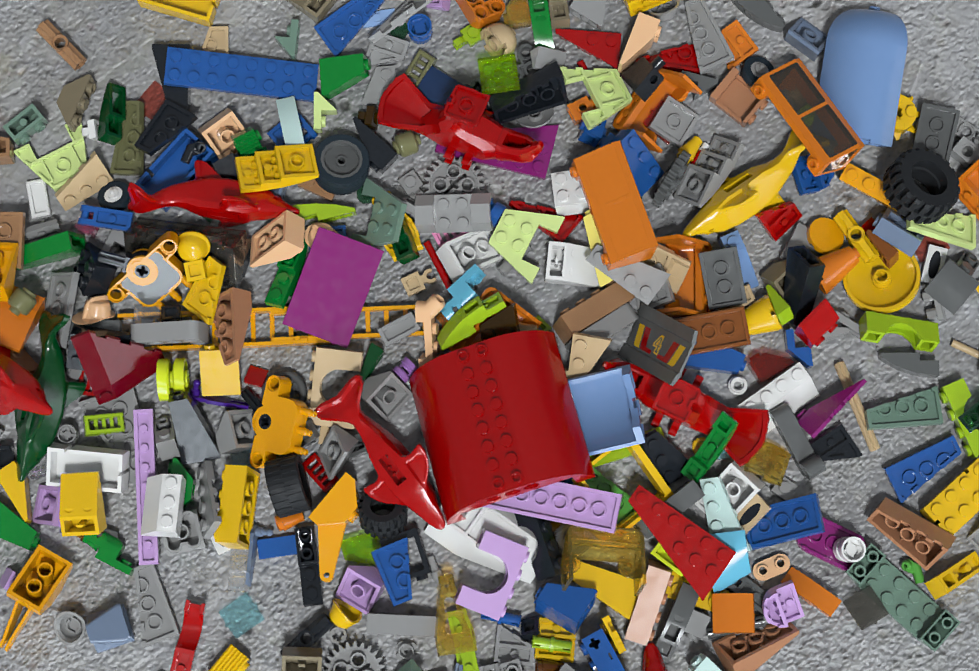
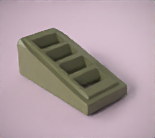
M419 49L405 74L407 77L411 76L416 79L417 82L412 83L418 87L430 67L434 66L438 59L423 49ZM421 58L427 59L429 61L428 64L422 61ZM418 63L425 67L424 71L417 67ZM416 70L421 74L420 77L412 73V71Z

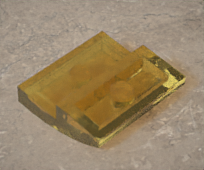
M765 441L757 454L745 464L744 471L763 476L762 481L781 486L791 454Z

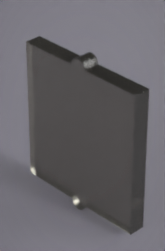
M870 585L859 592L855 591L853 596L843 601V604L861 630L872 624H877L878 620L889 614Z

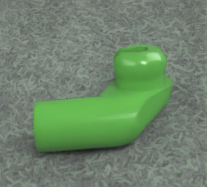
M905 559L901 563V568L904 571L913 574L915 584L925 582L921 566L910 559Z

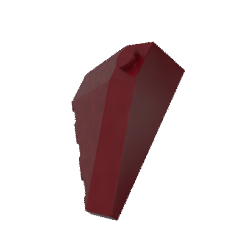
M91 330L70 337L99 405L120 397L156 373L157 360L165 359L161 349L154 347L153 351L144 349L143 344L132 341L129 344L121 343L120 338L106 335L105 338L96 336L95 331Z

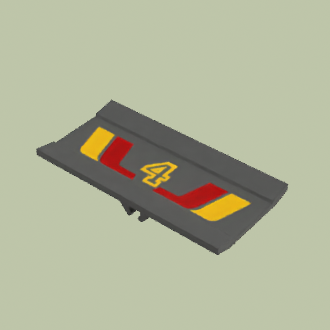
M641 302L638 312L639 319L636 321L627 343L624 344L618 355L669 385L674 386L678 379L681 378L694 345L697 343L698 331Z

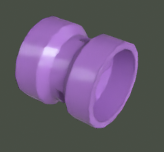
M405 356L401 360V364L395 366L392 371L406 383L418 368Z

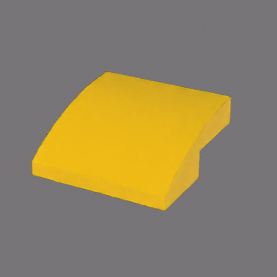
M539 617L540 634L537 635L538 637L550 638L551 636L559 640L572 641L571 653L560 651L548 652L546 649L535 648L534 659L573 663L576 634H572L547 618Z

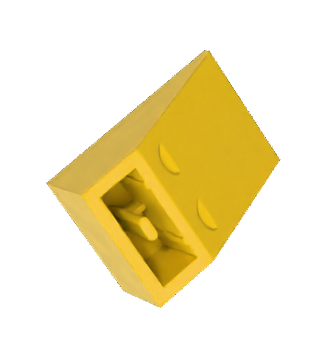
M99 471L61 474L59 519L62 537L98 535L107 528Z

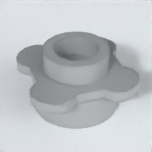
M403 641L397 644L399 648L398 654H396L397 660H415L414 650L416 649V644L413 642L410 644H406Z

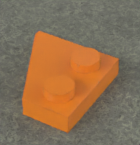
M737 19L721 30L734 55V60L727 63L729 72L733 67L736 68L759 51Z

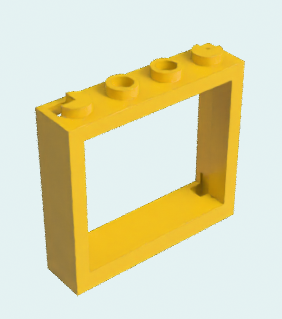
M638 444L626 447L657 490L655 496L665 501L673 495V492L641 446ZM611 451L592 455L590 457L592 465H595ZM572 479L574 485L590 488L585 480L577 483ZM633 511L616 525L615 534L613 535L620 537L638 523L641 518Z

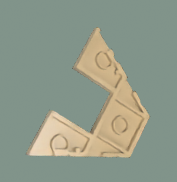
M518 322L520 331L537 330V325ZM574 332L569 369L564 368L567 379L589 374L612 342V339Z

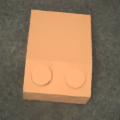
M639 12L619 62L618 72L620 75L652 47L653 42H658L662 29L659 26L660 19Z
M226 108L200 127L198 131L218 156L229 149H232L233 153H238L230 136L245 128L233 111Z
M286 210L252 235L249 266L254 268L291 259L302 252L304 248L305 219Z

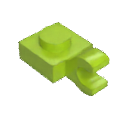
M469 24L460 30L462 36L453 40L452 45L456 50L461 49L466 44L470 48L481 41L480 32L482 29L474 28Z

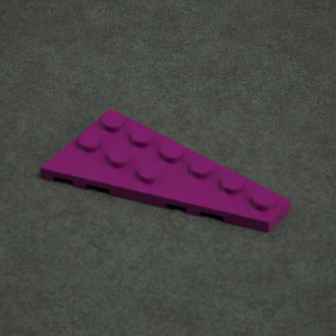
M548 125L538 128H509L528 135L536 141L541 140L543 142V150L532 162L518 163L498 161L497 159L481 160L475 157L472 162L545 180L559 125ZM437 144L435 153L444 155L447 148ZM458 151L455 153V158L458 159L460 156L462 158L465 156L464 153Z

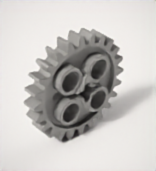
M460 156L458 161L454 157L451 165L445 162L442 163L438 159V166L432 164L433 171L427 170V174L430 177H424V181L428 183L423 185V189L428 190L424 194H446L449 190L448 194L484 193L480 189L485 188V184L479 183L484 180V177L478 176L481 173L480 169L474 170L476 168L475 163L471 165L469 171L461 169L463 165L461 164L462 156ZM455 169L459 174L456 177H451L449 172ZM464 174H466V177L463 178L461 181H459L460 178H461ZM458 182V184H457V188H458V189H455V188H452V189H451V185H450V184L455 185V184ZM469 182L473 187L470 190H465L462 185ZM438 183L446 185L445 189L441 191L437 190L435 186Z
M355 640L353 646L347 641L346 648L340 644L338 645L340 651L333 649L332 652L335 656H327L331 662L324 663L328 667V670L324 671H337L338 664H344L346 671H353L352 668L357 670L368 663L370 667L362 671H382L386 664H380L383 656L377 658L378 650L372 652V645L365 648V642L363 641L358 646V642ZM356 654L362 655L364 659L363 664L355 663L354 656Z

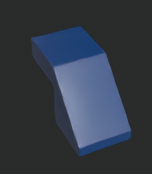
M785 330L783 332L785 351L805 368H811L813 366L811 349L809 347L795 348L794 330Z

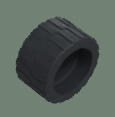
M291 454L266 461L264 463V473L267 488L278 517L283 518L311 510L312 498L310 487L300 457L297 454Z

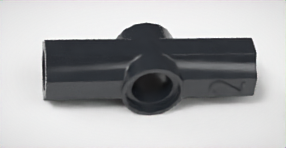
M323 612L307 628L299 632L298 636L285 647H312L335 624ZM305 633H309L312 637L309 644L303 641Z

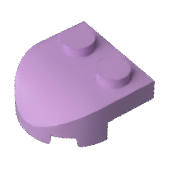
M792 580L776 585L765 593L762 601V611L769 624L775 625L778 628L789 627V622L805 616Z

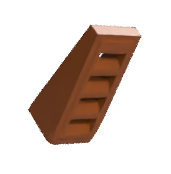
M868 229L866 231L867 238L878 251L880 259L890 269L899 260L898 250Z

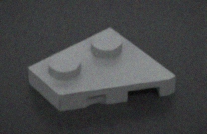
M386 34L374 44H369L366 57L370 59L371 65L404 61L410 42Z
M395 65L375 68L363 97L362 107L380 104L379 101L383 92L396 78Z

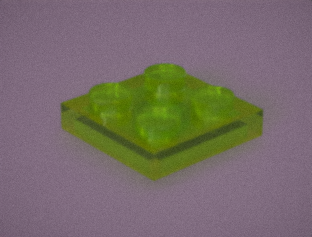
M515 53L477 59L482 93L494 94L520 90Z

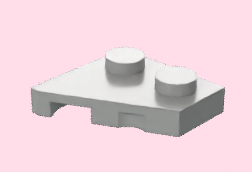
M498 624L494 663L503 664L519 658L521 666L533 667L535 648H531L530 643Z

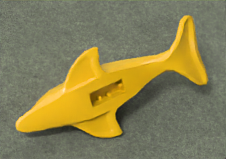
M792 130L789 134L784 150L773 160L751 167L735 177H727L716 193L689 222L682 235L691 237L700 234L709 235L724 232L742 224L760 211L785 203L779 195V191L793 172L801 152L806 149ZM812 134L821 147H828L830 145L828 139Z

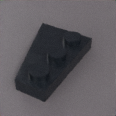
M166 99L134 146L152 156L195 122L198 117Z
M654 429L645 434V443L641 445L666 484L670 485L684 477L685 475L681 471L688 462V459L657 430Z

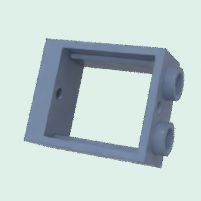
M889 208L885 212L881 211L872 224L875 227L872 232L873 234L910 257L913 256L925 236L906 230V219Z

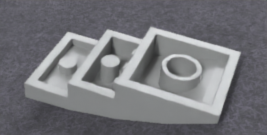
M714 135L708 150H701L695 165L689 163L673 198L702 208L726 180L745 146L739 142Z

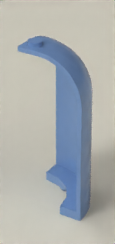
M869 6V9H849L841 13L833 21L827 34L819 85L864 144L876 147H892L908 37L904 22L899 16L890 12L880 11V7ZM815 113L812 134L836 141Z
M630 364L568 379L590 456L645 443L644 425L640 422L642 412L639 400L635 401L636 394L634 389L636 385Z

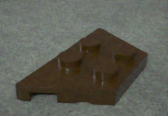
M512 303L479 325L482 341L520 331L515 303Z

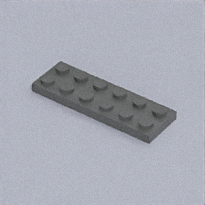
M923 102L912 149L924 148V151L929 149L934 154L941 155L943 160L949 162L960 110ZM913 178L916 185L922 191L930 194L923 183Z

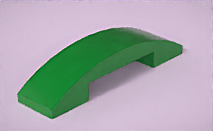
M722 411L713 424L712 431L696 454L690 457L681 473L688 479L694 480L697 484L725 449L739 423L725 411Z

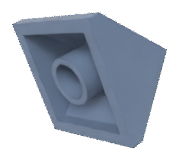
M801 17L788 30L784 40L815 62L825 48L827 35Z

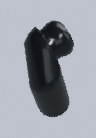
M200 141L188 144L180 161L189 164L193 156L205 152L206 145Z

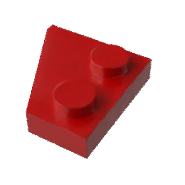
M788 201L761 211L755 216L770 238L776 242L802 217V214L793 202Z

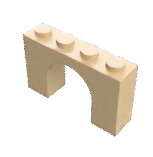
M320 346L316 347V351L313 350L311 361L315 362L314 370L311 369L309 380L313 382L312 389L308 390L307 400H311L310 408L308 409L314 411L321 403L327 401L322 393V382L329 372L333 370L362 371L364 351ZM317 416L307 417L308 420L311 419L314 425L328 427L337 425L340 428L355 429L352 424L347 422L326 421L319 419Z

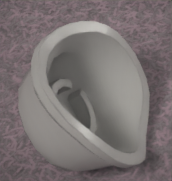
M671 0L649 9L648 12L654 18L660 19V22L670 21L677 14L680 0Z
M64 611L56 616L54 631L62 643L74 645L84 637L86 632L85 625L87 623L80 613Z

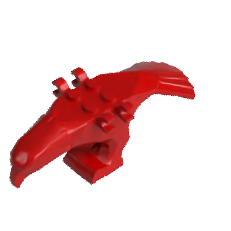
M403 73L389 84L379 101L378 124L396 129L415 131L428 137L440 146L446 147L447 150L443 157L445 158L444 162L447 164H452L456 151L464 153L465 156L461 161V164H463L461 169L469 171L474 157L481 160L497 159L498 161L528 163L532 162L544 148L541 140L536 141L528 135L503 127L492 117L493 112L485 111L490 95L460 84L455 86L444 106L430 103L407 75Z
M619 358L603 362L602 367L605 370L630 364L636 385L634 389L636 399L645 407L656 412L650 424L651 426L657 428L663 416L674 421L668 434L674 437L680 425L709 435L713 429V424L722 411H725L739 424L724 450L740 467L748 463L763 447L770 420L768 410L729 408L701 392L699 387L704 379L703 377L696 375L692 384L682 380L686 372L685 368L681 378L678 379L674 386H671L642 368Z

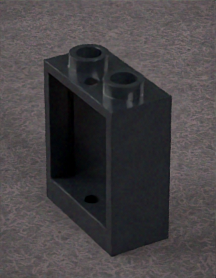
M417 528L401 532L397 536L392 535L389 539L387 537L379 539L381 547H384L406 537L408 540L415 538L424 569L411 573L410 577L411 580L416 578L417 581L428 578L427 574H430L431 571Z

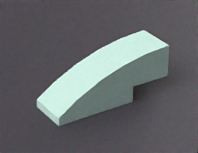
M291 96L276 100L285 145L305 144L295 97Z

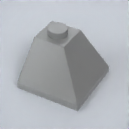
M391 371L369 377L364 381L361 399L388 422L412 396V392Z
M252 409L224 412L216 433L220 454L252 449L254 436L257 435L252 426V413L254 412Z

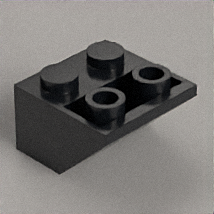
M87 242L84 249L81 250L78 263L74 265L73 272L80 273L78 287H80L82 296L94 297L106 295L117 267L99 262L97 258L101 249L91 242Z

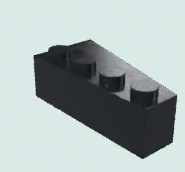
M557 61L493 94L489 99L493 118L499 124L569 103L563 74Z

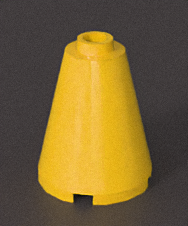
M768 294L762 296L745 309L750 336L783 329Z

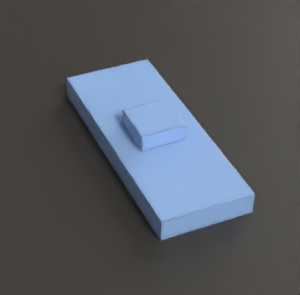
M395 9L376 11L362 29L380 26L395 12Z

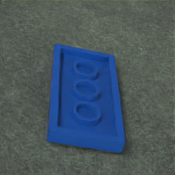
M814 493L771 504L770 511L746 535L748 544L751 545L753 550L824 533L825 528L818 494Z

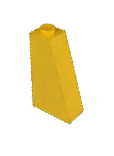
M575 560L574 564L571 563L567 571V574L570 575L569 580L579 587L597 590L596 599L623 618L631 619L642 582Z

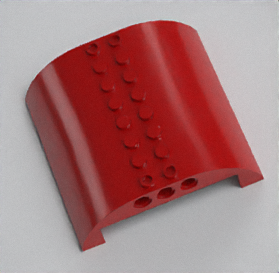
M528 330L496 336L434 358L419 367L410 377L409 383L447 525L465 520V512L565 479L573 478L578 483L596 477L554 332Z

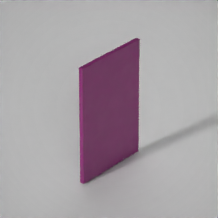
M319 227L282 324L329 341L332 344L348 348L384 251L335 233V231Z

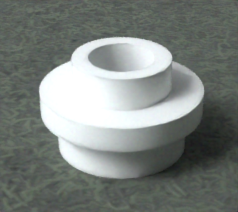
M734 376L728 382V389L734 395H741L747 390V381L741 376ZM734 383H740L741 388L736 389L734 387Z

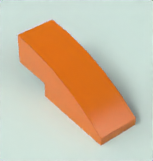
M791 567L781 580V583L792 580L797 595L827 617H831L842 602L835 595L794 567Z

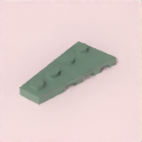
M938 386L864 411L867 430L932 426L944 423Z

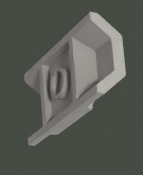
M492 193L416 195L414 204L416 229L419 233L494 231L490 209Z

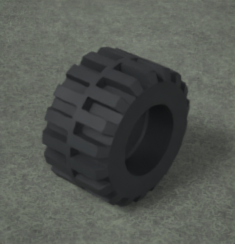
M364 493L365 496H361L358 503L359 522L366 534L370 533L373 538L378 536L379 539H383V537L389 539L391 535H399L398 531L402 532L404 526L407 525V506L382 503ZM382 509L391 511L387 515L375 514L376 511Z

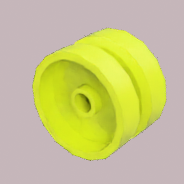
M168 358L157 360L156 381L160 401H168L169 394H172L173 391L189 392L190 379L186 358H176L173 362V368Z

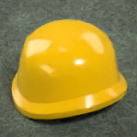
M195 231L181 233L177 251L184 261L191 262L204 259L209 254L211 245L205 235Z
M340 599L332 600L333 604L329 611V616L337 627L348 629L362 619L361 611Z

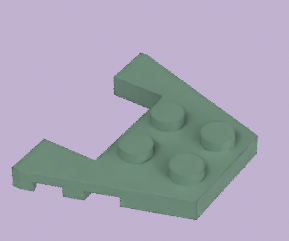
M366 178L362 195L375 198L367 235L363 236L352 233L351 239L371 245L372 247L396 243L399 240L407 204L387 192L385 188L376 184L374 180Z

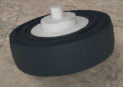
M122 181L109 182L100 189L97 197L101 208L120 211L128 207L129 200L131 199L128 185Z

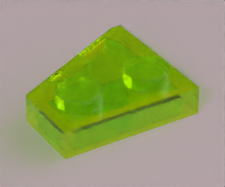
M370 533L345 539L341 545L345 560L375 565L371 552L382 548L378 536L373 538Z

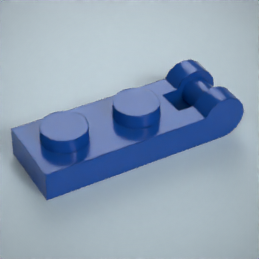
M81 205L80 211L82 213L81 218L78 219L79 225L131 233L133 212ZM89 213H94L93 219H88Z

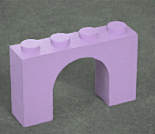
M483 528L476 547L498 556L503 561L505 566L504 580L500 586L491 591H480L460 583L453 601L458 605L499 621L500 617H504L506 613V602L513 596L515 590L513 585L515 580L518 581L522 574L520 568L523 562H527L530 552L527 546Z

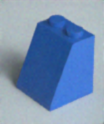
M546 583L544 588L540 587L535 595V611L575 635L594 606L598 591L591 588Z

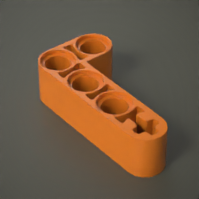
M455 0L470 25L477 29L498 22L505 10V3L502 0H488L486 2L483 0Z

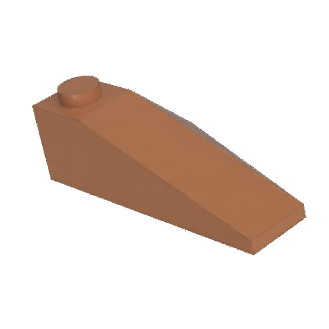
M235 287L220 293L213 321L216 326L214 333L216 337H219V349L225 366L240 360L252 311L251 291Z

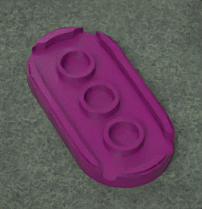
M822 517L825 528L824 533L796 539L798 546L804 552L843 571H846L854 562H842L834 556L833 545L837 539L841 537H858L867 548L866 541L862 536Z

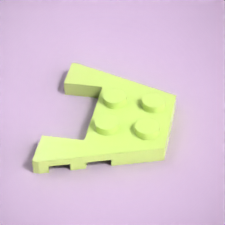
M564 66L560 67L565 85L583 81L597 108L582 113L581 118L588 130L593 129L632 102V97L617 69L593 68V70H584L582 67H575V69H567Z
M82 122L75 132H71L68 125L65 124L64 126L72 142L39 159L36 158L29 143L14 150L15 155L55 192L79 171L78 168L83 163L87 162L85 139L82 136L81 130L83 128Z
M505 209L488 244L503 259L510 263L528 283L533 284L540 268L522 259L539 226L557 234L565 217Z

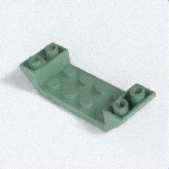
M870 543L866 548L865 556L860 561L854 562L846 570V574L858 588L914 638L935 652L961 622L948 610L939 607L885 558L886 555Z

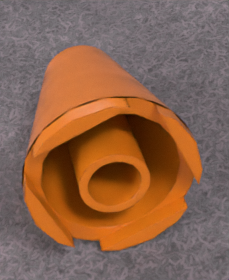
M847 246L817 257L825 264L819 286L823 294L830 293L860 262L858 258L861 256L855 247Z

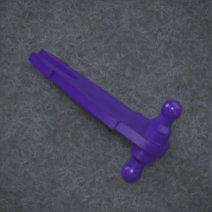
M198 379L193 381V388L189 392L196 405L199 401L212 405L234 407L236 409H248L249 407L247 402L222 396H202V392L199 390L201 382Z

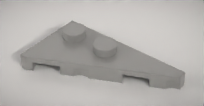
M406 0L367 39L371 44H374L397 26L399 27L406 23L408 18L433 0Z

